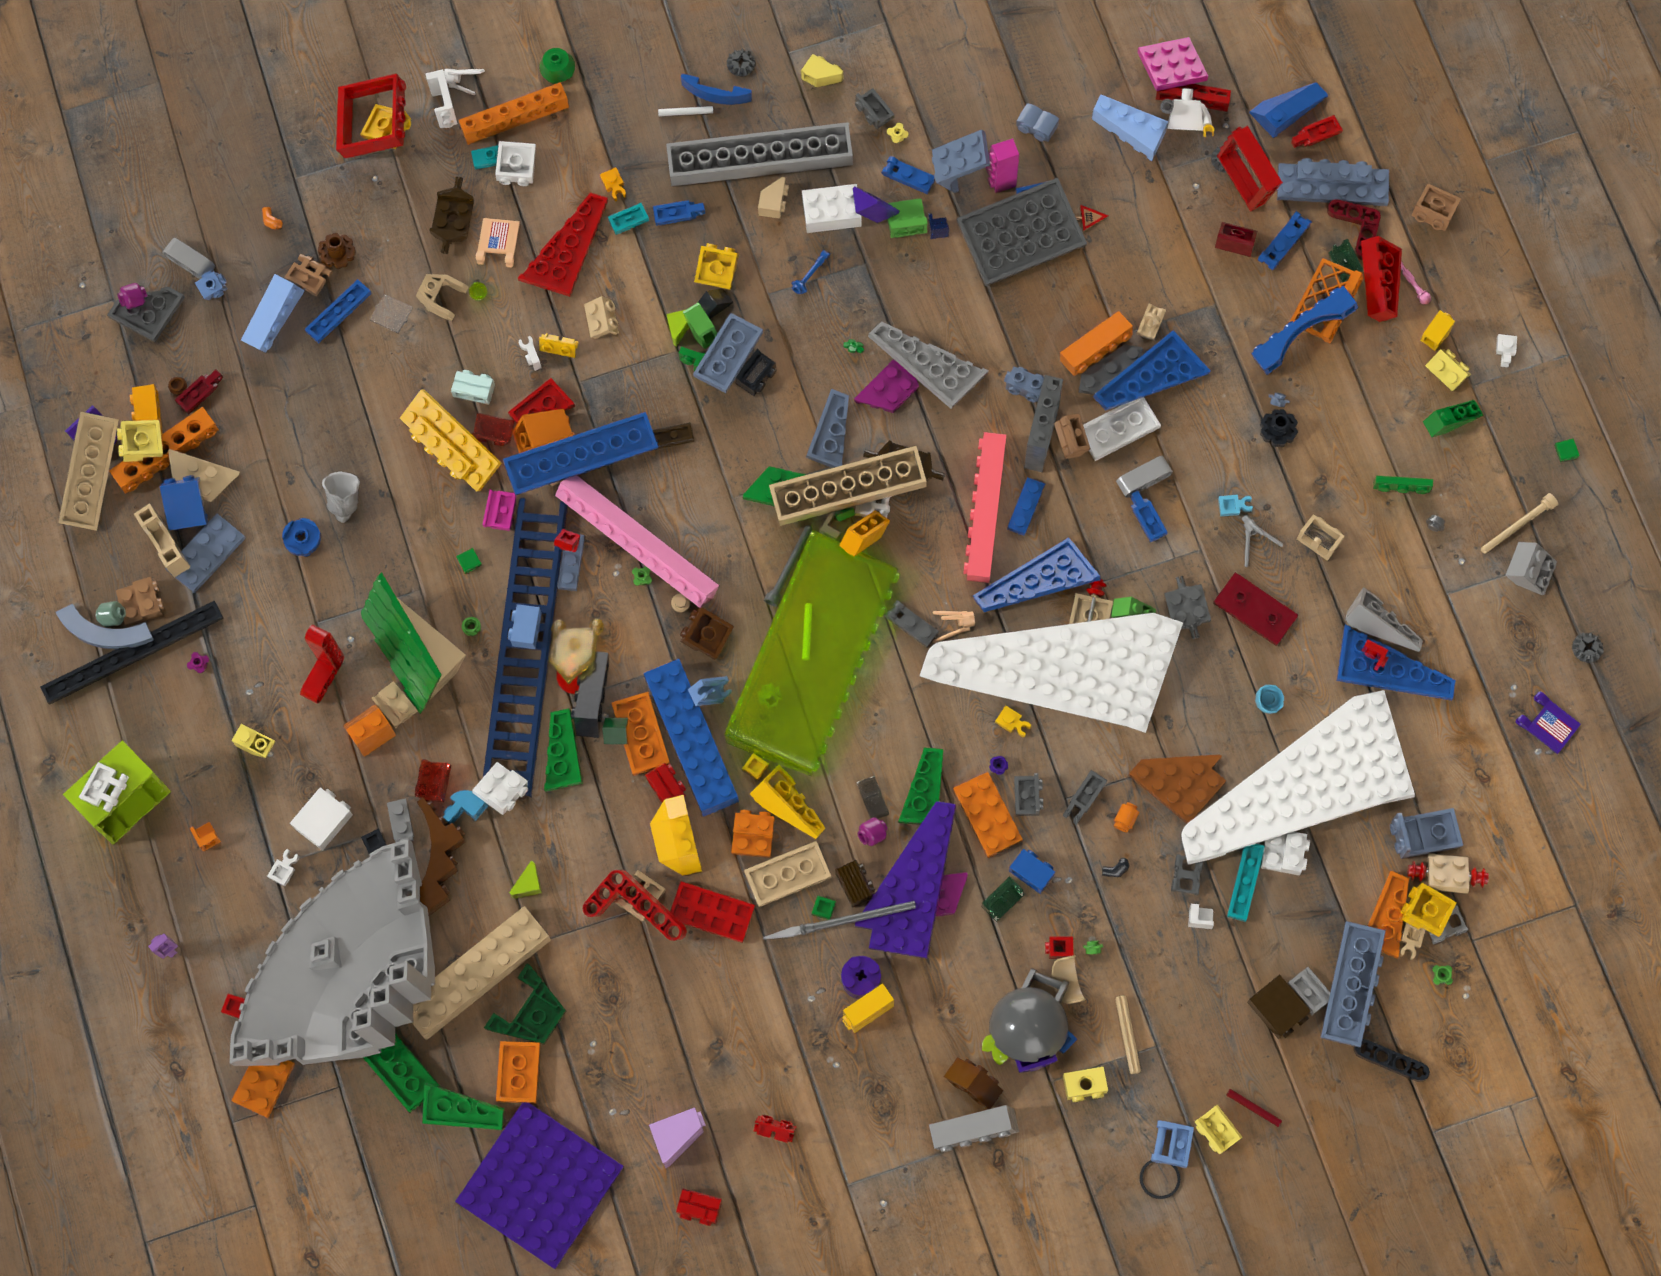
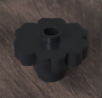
M1274 409L1271 414L1266 413L1261 420L1260 427L1262 429L1260 435L1265 442H1271L1273 447H1284L1286 442L1292 443L1297 436L1298 430L1296 427L1298 421L1293 414H1286L1284 409Z

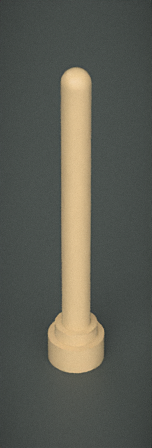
M1548 493L1542 498L1540 505L1485 544L1481 551L1483 553L1489 552L1543 511L1554 509L1558 506L1557 499L1551 493Z

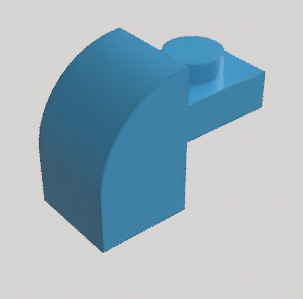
M458 791L450 797L454 805H449L446 808L443 818L448 824H454L461 814L465 812L476 821L486 810L488 804L473 794L472 791Z

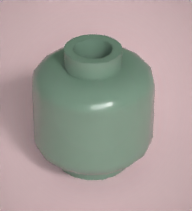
M117 601L101 603L96 610V619L104 627L120 625L126 616L125 608Z

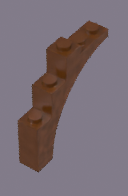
M421 798L417 803L424 813L429 827L431 851L427 871L422 880V886H420V902L428 908V916H430L450 901L447 896L450 892L442 883L458 872L455 867L458 863L449 854L466 842L463 838L466 834L459 825L457 827L453 823L448 825L442 815L438 817L434 811L437 809L430 800L426 802L424 798Z

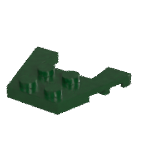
M527 963L517 978L534 990L512 1023L493 1013L484 1029L545 1045L567 1011L530 964Z

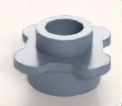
M1275 392V395L1269 394L1268 396L1271 398L1270 404L1274 406L1285 407L1286 403H1290V400H1287L1285 398L1286 395Z

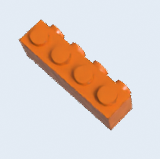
M1118 311L1061 351L1060 361L1073 376H1076L1078 373L1081 374L1092 363L1099 362L1105 354L1113 352L1119 344L1127 342L1133 335V326Z

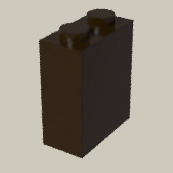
M1280 974L1247 1002L1277 1039L1282 1036L1287 1038L1294 1032L1292 1028L1295 1025L1299 1024L1301 1026L1309 1020L1308 1015L1311 1012Z

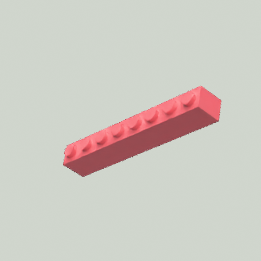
M984 432L983 439L979 438L978 449L982 450L981 456H977L976 467H980L979 474L975 473L974 485L978 486L977 491H973L972 497L975 509H971L970 513L973 527H969L968 538H971V545L966 547V556H969V562L964 564L963 573L967 574V581L989 583L1006 443L1005 434Z

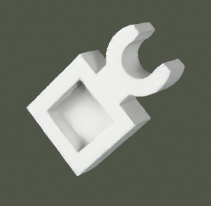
M288 849L283 853V861L281 862L277 859L267 875L268 878L283 886L287 885L295 871L291 867L292 864L297 863L299 860L298 854H295L294 858L288 859L290 854Z

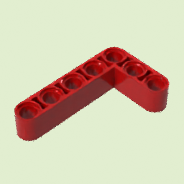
M312 624L306 632L305 641L314 653L317 661L304 682L300 695L318 704L323 699L344 661V654L330 632Z
M613 870L583 904L582 909L586 916L598 917L621 895L667 939L671 941L682 940L687 934L685 925L625 870ZM617 874H621L623 878L620 884L616 882ZM632 887H635L637 891L634 897L630 895ZM606 888L610 892L607 899L603 895V891ZM646 900H649V902L651 903V907L649 910H646L644 908V902ZM593 903L597 906L595 913H592L590 909ZM660 913L665 916V921L662 924L658 921ZM675 926L679 929V935L677 937H675L672 933V929Z

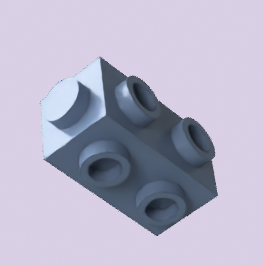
M1013 366L1012 371H1008L1004 379L1006 390L1013 395L1019 394L1024 396L1030 402H1038L1044 376L1040 374L1034 375L1023 367L1017 368Z

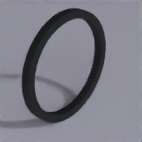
M1151 1160L1148 1161L1140 1172V1184L1144 1192L1155 1199H1166L1172 1196L1180 1185L1181 1179L1178 1168L1171 1165L1177 1174L1175 1189L1167 1195L1157 1196L1150 1193L1143 1183V1172L1149 1164L1153 1163Z

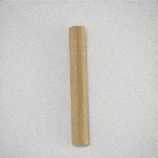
M1122 995L1116 997L1115 1000L1130 1074H1138L1141 1072L1127 998Z

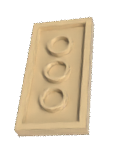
M817 841L744 870L758 907L831 878Z

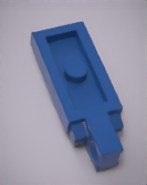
M689 200L653 206L656 226L696 219V216L705 214L704 203L694 204V202H689Z
M1139 491L1132 493L1130 496L1134 503L1131 505L1132 511L1150 543L1167 535L1168 532L1151 501H1148L1147 498L1143 499Z

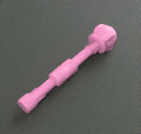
M1401 261L1402 274L1415 288L1420 303H1430V294L1418 286L1414 276L1404 267Z

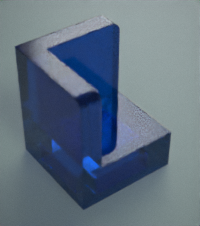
M932 213L928 214L930 239L949 237L947 218L933 219Z

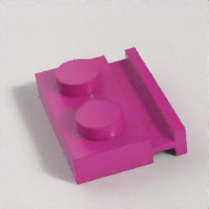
M489 490L483 527L510 531L517 495L515 496L511 492Z

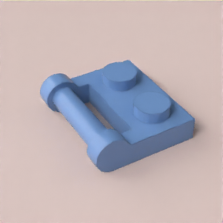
M1157 1121L1158 1133L1151 1161L1187 1168L1194 1127ZM1166 1130H1172L1168 1156H1164L1162 1152Z

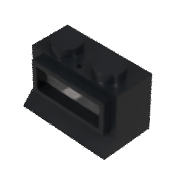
M757 348L736 376V385L755 396L757 392L760 393L764 389L767 379H771L777 371L776 362L761 353Z

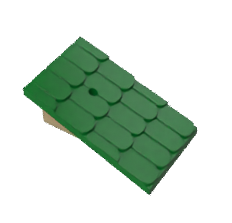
M381 572L373 583L368 599L361 610V617L375 636L374 641L390 662L392 671L404 686L405 694L419 714H421L428 702L458 672L466 654L399 600Z

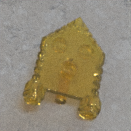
M593 619L589 623V628L567 629L566 623L562 620L555 621L551 627L554 636L552 637L553 642L551 644L549 662L568 684L578 674L585 671L595 660L598 635L604 631V624L600 619Z

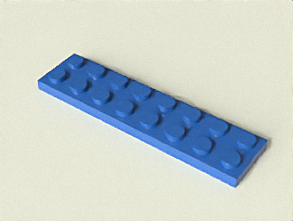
M644 412L504 458L503 463L516 496L657 449L658 444L648 416Z

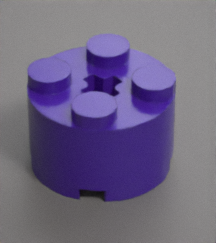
M867 956L851 957L842 968L841 980L843 988L849 996L855 999L862 998L881 984L879 965ZM860 974H864L862 981H858L857 976H860Z

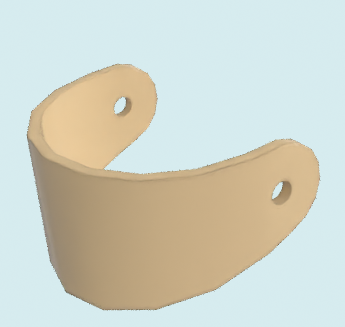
M1076 955L1057 959L1052 966L1053 979L1069 982L1067 991L1062 999V1002L1066 1004L1086 1000L1081 993L1075 969ZM1054 988V989H1055V992H1056V994H1057L1058 991H1059V989Z

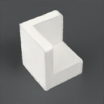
M1191 904L1188 927L1212 929L1214 926L1213 909L1199 908V904Z

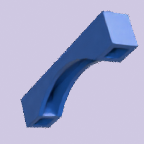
M1344 286L1334 289L1326 299L1319 300L1311 310L1304 311L1296 321L1289 322L1281 332L1274 333L1266 343L1259 344L1254 348L1251 354L1266 375L1282 365L1289 346L1304 330L1323 321L1343 320L1358 309L1357 302Z

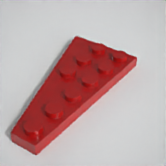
M590 192L577 207V211L571 218L566 220L565 225L560 231L558 230L542 248L536 259L531 261L525 272L519 275L518 281L570 297L608 203V198Z

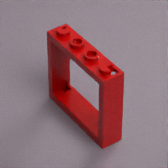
M397 73L338 87L336 151L345 159L404 146L406 83ZM393 90L392 134L352 143L353 99Z
M1240 126L1227 137L1228 140L1223 143L1224 145L1220 148L1217 158L1251 212L1267 203L1283 182L1248 126L1241 128ZM1238 147L1261 183L1262 187L1260 189L1236 151Z

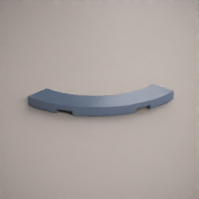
M74 604L56 612L58 618L69 632L79 640L105 649L132 648L154 640L146 623L124 629H108L94 625L84 619Z

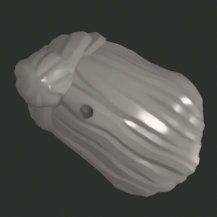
M342 471L326 476L322 481V486L326 493L328 510L335 515L339 522L345 523L357 509L360 481L357 476Z

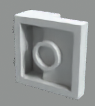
M499 141L496 180L503 185H509L510 182H518L520 186H528L529 183L533 184L536 144Z
M496 762L474 787L472 793L504 815L506 811L513 809L516 804L515 801L519 796L523 797L528 791V781L512 770L510 772Z
M1291 832L1265 841L1261 861L1262 869L1300 875L1302 870L1306 869L1307 859L1304 858L1305 851L1308 852L1310 846L1307 834Z

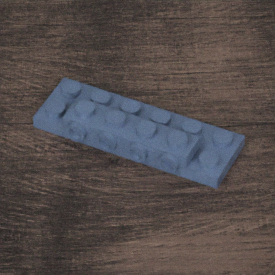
M1304 158L1298 161L1297 164L1279 163L1278 176L1283 183L1277 189V200L1330 203L1332 200L1338 199L1358 205L1388 206L1389 170L1372 169V165H1368L1364 161L1357 162L1356 164H1349L1346 160L1331 163L1328 159L1312 162L1310 158Z
M1348 921L1345 922L1320 1038L1361 1047L1365 1025L1369 1026L1371 1014L1368 1013L1369 1006H1373L1375 994H1372L1373 987H1377L1379 975L1376 974L1377 968H1381L1384 956L1380 954L1385 930Z

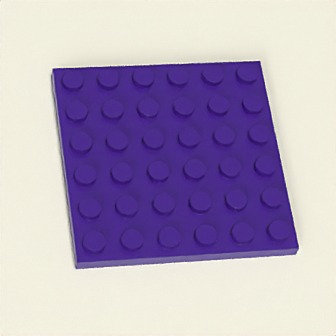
M522 1103L455 1202L556 1270L624 1166L530 1103Z

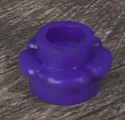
M996 756L990 760L989 768L991 772L1001 775L1008 769V762L1003 756Z

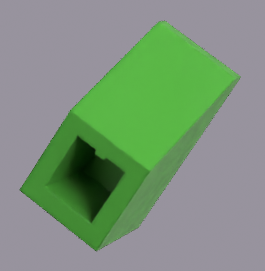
M696 303L683 311V314L694 339L706 349L714 341L717 332L701 305Z
M1133 597L1117 598L1113 602L1111 617L1119 618L1156 613V609Z

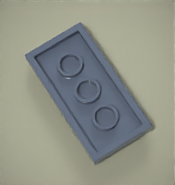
M730 313L694 371L693 376L727 393L763 334V329Z
M216 513L181 551L190 568L175 578L195 594L246 537Z

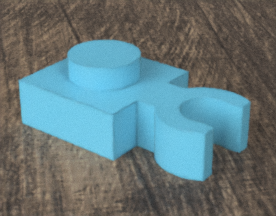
M1238 495L1219 496L1220 517L1239 515L1240 510L1251 512L1253 506H1246L1245 502H1251L1252 497L1245 496L1242 500H1238Z

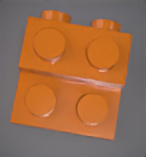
M740 810V813H735L731 853L771 858L774 816H771L769 812H759V815H754L749 810Z

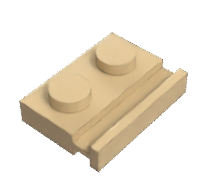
M394 681L382 689L375 697H372L374 703L395 728L418 712Z

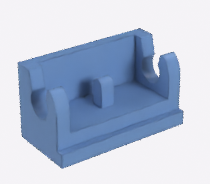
M727 676L701 679L688 689L695 706L723 703V699L732 692L731 689L726 690V692L723 690L724 685L729 682Z

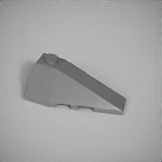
M1363 588L1347 611L1345 618L1347 623L1362 632L1419 652L1423 640L1406 624L1401 625L1396 618L1397 615L1393 611L1389 613L1382 606L1383 602L1377 596Z

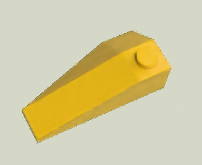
M778 765L753 789L750 795L764 809L816 839L825 830L824 825L812 808H808L804 802L806 798L803 793L799 794L794 787L796 784L794 779Z

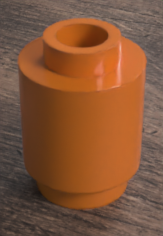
M1129 802L1122 804L1114 819V827L1128 833L1140 813L1137 810L1138 807Z

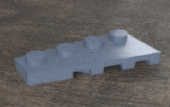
M831 389L806 458L832 468L842 466L849 395Z

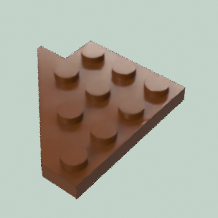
M1220 754L1141 759L1129 773L1133 780L1186 824L1200 813L1226 783V780L1212 769L1222 756Z

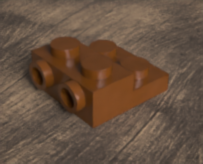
M703 607L698 608L697 611L694 609L689 616V620H691L689 626H685L680 633L682 637L680 642L716 660L734 626Z

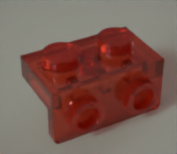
M477 413L474 432H471V434L479 442L490 440L494 441V445L505 446V444L511 443L515 420Z
M422 759L415 787V797L419 799L424 798L426 802L429 800L431 802H444L452 765Z

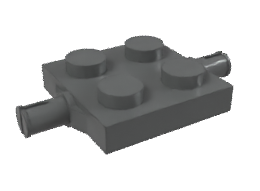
M1178 576L1175 578L1178 588L1164 593L1171 619L1183 622L1181 629H1190L1192 639H1195V635L1197 639L1200 637L1197 627L1203 623L1211 622L1202 584L1186 586L1184 576H1180V579Z

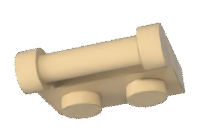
M637 870L634 874L635 879L639 883L641 881L646 883L643 887L659 901L666 889ZM635 887L630 889V895L635 891ZM622 896L615 900L618 906L628 911L643 922L646 919L631 904H628L627 900ZM646 900L644 902V908L646 910H649L651 907V903L649 902V900Z

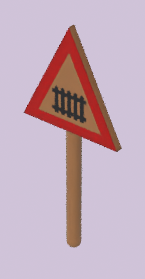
M1080 205L1081 216L1076 217V219L1082 220L1083 231L1109 215Z

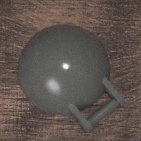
M1031 968L1022 988L1007 993L993 1008L989 1020V1033L995 1041L994 1045L1008 1057L1023 1062H1037L1038 1058L1047 1055L1051 1057L1062 1048L1068 1036V1018L1061 1005V1001L1067 991L1069 982L1065 980L1063 982L1037 973L1036 969ZM1033 980L1059 989L1056 997L1042 989L1030 987Z

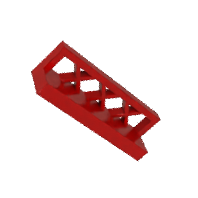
M1189 84L1160 90L1156 94L1155 100H1182V88L1193 89V100L1200 101L1207 109L1227 112L1231 90Z

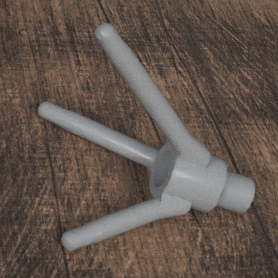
M1248 515L1242 518L1246 529L1245 567H1248L1251 535L1259 533L1280 547L1283 546V543L1262 530Z

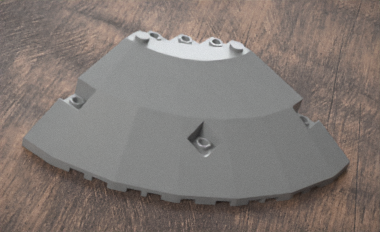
M409 839L382 846L370 853V857L364 861L358 860L353 863L354 866L350 869L339 871L331 878L332 882L327 887H321L318 895L313 899L309 898L299 907L301 911L294 920L291 918L281 930L283 933L278 940L271 942L265 952L267 957L263 964H259L257 967L259 969L254 979H250L245 988L247 995L244 1004L240 1005L239 1010L241 1014L239 1021H235L231 1034L230 1064L233 1066L280 1065V1062L296 1059L305 1065L362 1058L381 1053V1048L395 1045L396 1026L413 1022V1004L431 1000V986L435 985V964L428 908L420 902V886H422L413 843Z

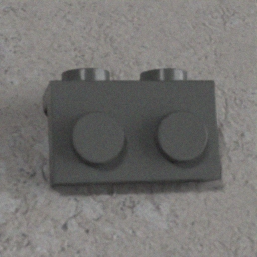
M874 88L862 96L859 93L855 95L856 108L866 115L867 122L870 125H874L876 129L895 117V114Z
M1034 773V776H1014L1016 816H1039L1040 810L1043 809V798H1039V791H1042L1043 785L1042 779L1038 777V773Z

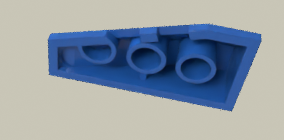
M1315 82L1267 99L1249 113L1275 138L1327 98L1328 94Z

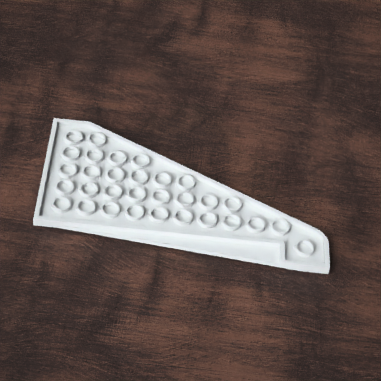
M1156 613L938 642L928 650L920 676L939 683L1119 724L1146 733L1183 622Z
M1385 691L1354 696L1190 821L1182 831V843L1187 863L1193 864L1226 855L1227 852L1380 804L1415 797Z

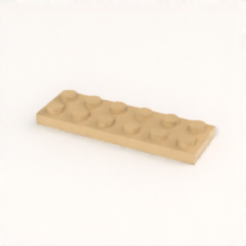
M80 412L58 523L97 531L118 419Z

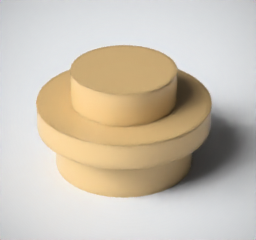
M677 594L671 600L672 608L679 613L685 612L690 607V600L682 594Z

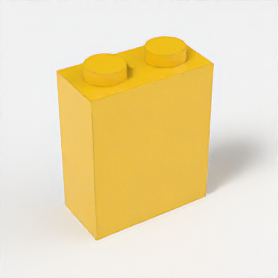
M882 983L845 1008L842 1021L848 1030L852 1029L856 1033L893 1008L894 999Z

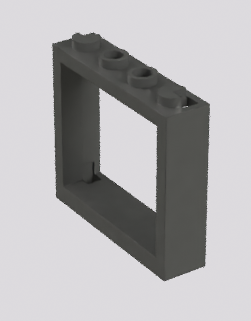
M1048 375L1044 376L1027 443L1025 469L1043 472L1060 405L1063 379Z

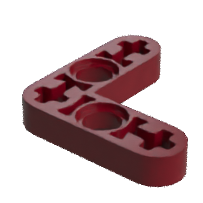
M1338 199L1332 200L1327 208V213L1330 217L1361 225L1354 254L1358 259L1363 260L1361 241L1369 238L1364 237L1362 233L1368 230L1373 235L1371 238L1376 237L1381 219L1380 212L1366 206ZM1335 206H1338L1337 212L1334 211ZM1356 210L1359 216L1352 217L1349 215V211ZM1370 215L1374 216L1373 221H1370Z

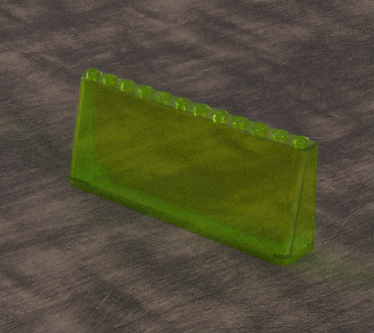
M812 530L724 735L726 744L752 754L754 753L757 756L811 777L814 772L817 773L821 762L819 758L821 754L825 755L828 748V744H826L828 737L832 738L836 727L833 725L835 720H839L843 710L841 706L843 702L847 703L850 696V692H848L850 685L854 686L857 675L855 673L857 668L861 669L865 658H863V654L870 649L872 643L870 641L871 635L876 634L879 627L877 621L879 617H883L886 610L884 604L886 600L890 601L893 594L892 585L893 583L897 584L900 577L898 568L863 552L854 557L839 546L841 542L815 530Z

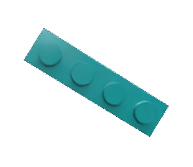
M1253 844L1243 848L1227 917L1244 922L1247 921L1265 846Z

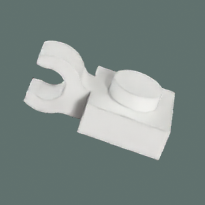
M1498 334L1496 354L1502 355L1501 367H1509L1511 356L1516 355L1517 336Z
M528 336L529 343L524 345L520 339L519 345L522 350L528 352L525 355L528 365H533L536 371L541 369V364L534 348L533 339L531 336Z

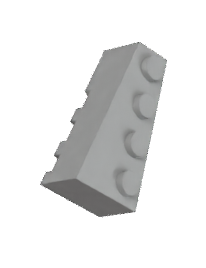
M1007 1105L929 1125L934 1149L941 1150V1152L951 1151L955 1146L967 1147L971 1146L973 1142H987L991 1138H1003L1019 1132L1015 1110Z

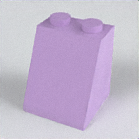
M692 1108L649 1125L665 1168L669 1167L704 1132L702 1127L706 1125L701 1111L696 1112V1109Z

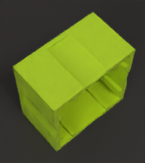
M123 740L99 761V763L117 771L115 779L119 780L122 774L129 777L125 790L121 791L117 799L118 803L116 806H113L110 813L103 810L106 804L103 800L99 807L79 798L97 764L63 794L112 845L171 792ZM110 785L106 794L110 796L115 786Z

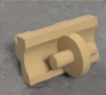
M1149 303L1137 335L1148 340H1155L1166 309L1155 307Z

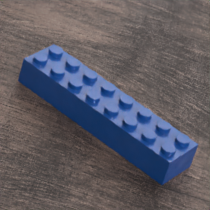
M680 659L645 672L646 683L702 816L704 817L738 803L737 793L700 706H695L688 691L691 685Z

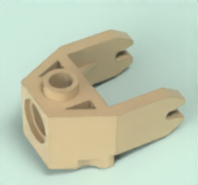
M426 274L416 297L424 304L427 311L452 321L455 314L437 305L435 299L442 286L447 285L465 294L469 287L449 275Z

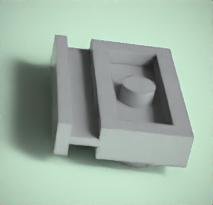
M1309 967L1287 983L1310 1009L1311 1015L1328 1003L1329 990Z

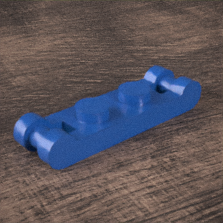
M1296 211L1270 245L1261 253L1258 261L1266 263L1268 268L1273 271L1309 228L1312 221L1308 218L1304 219ZM1296 222L1301 225L1299 229L1294 226Z

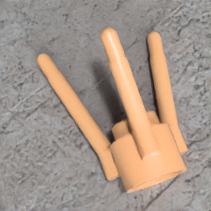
M933 611L934 615H949L942 616L941 619L958 620V625L963 627L934 639L933 643L962 632L970 631V627L975 626L973 611Z

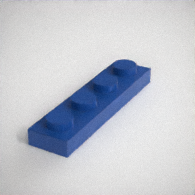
M357 279L305 328L306 333L319 344L372 294L371 291Z

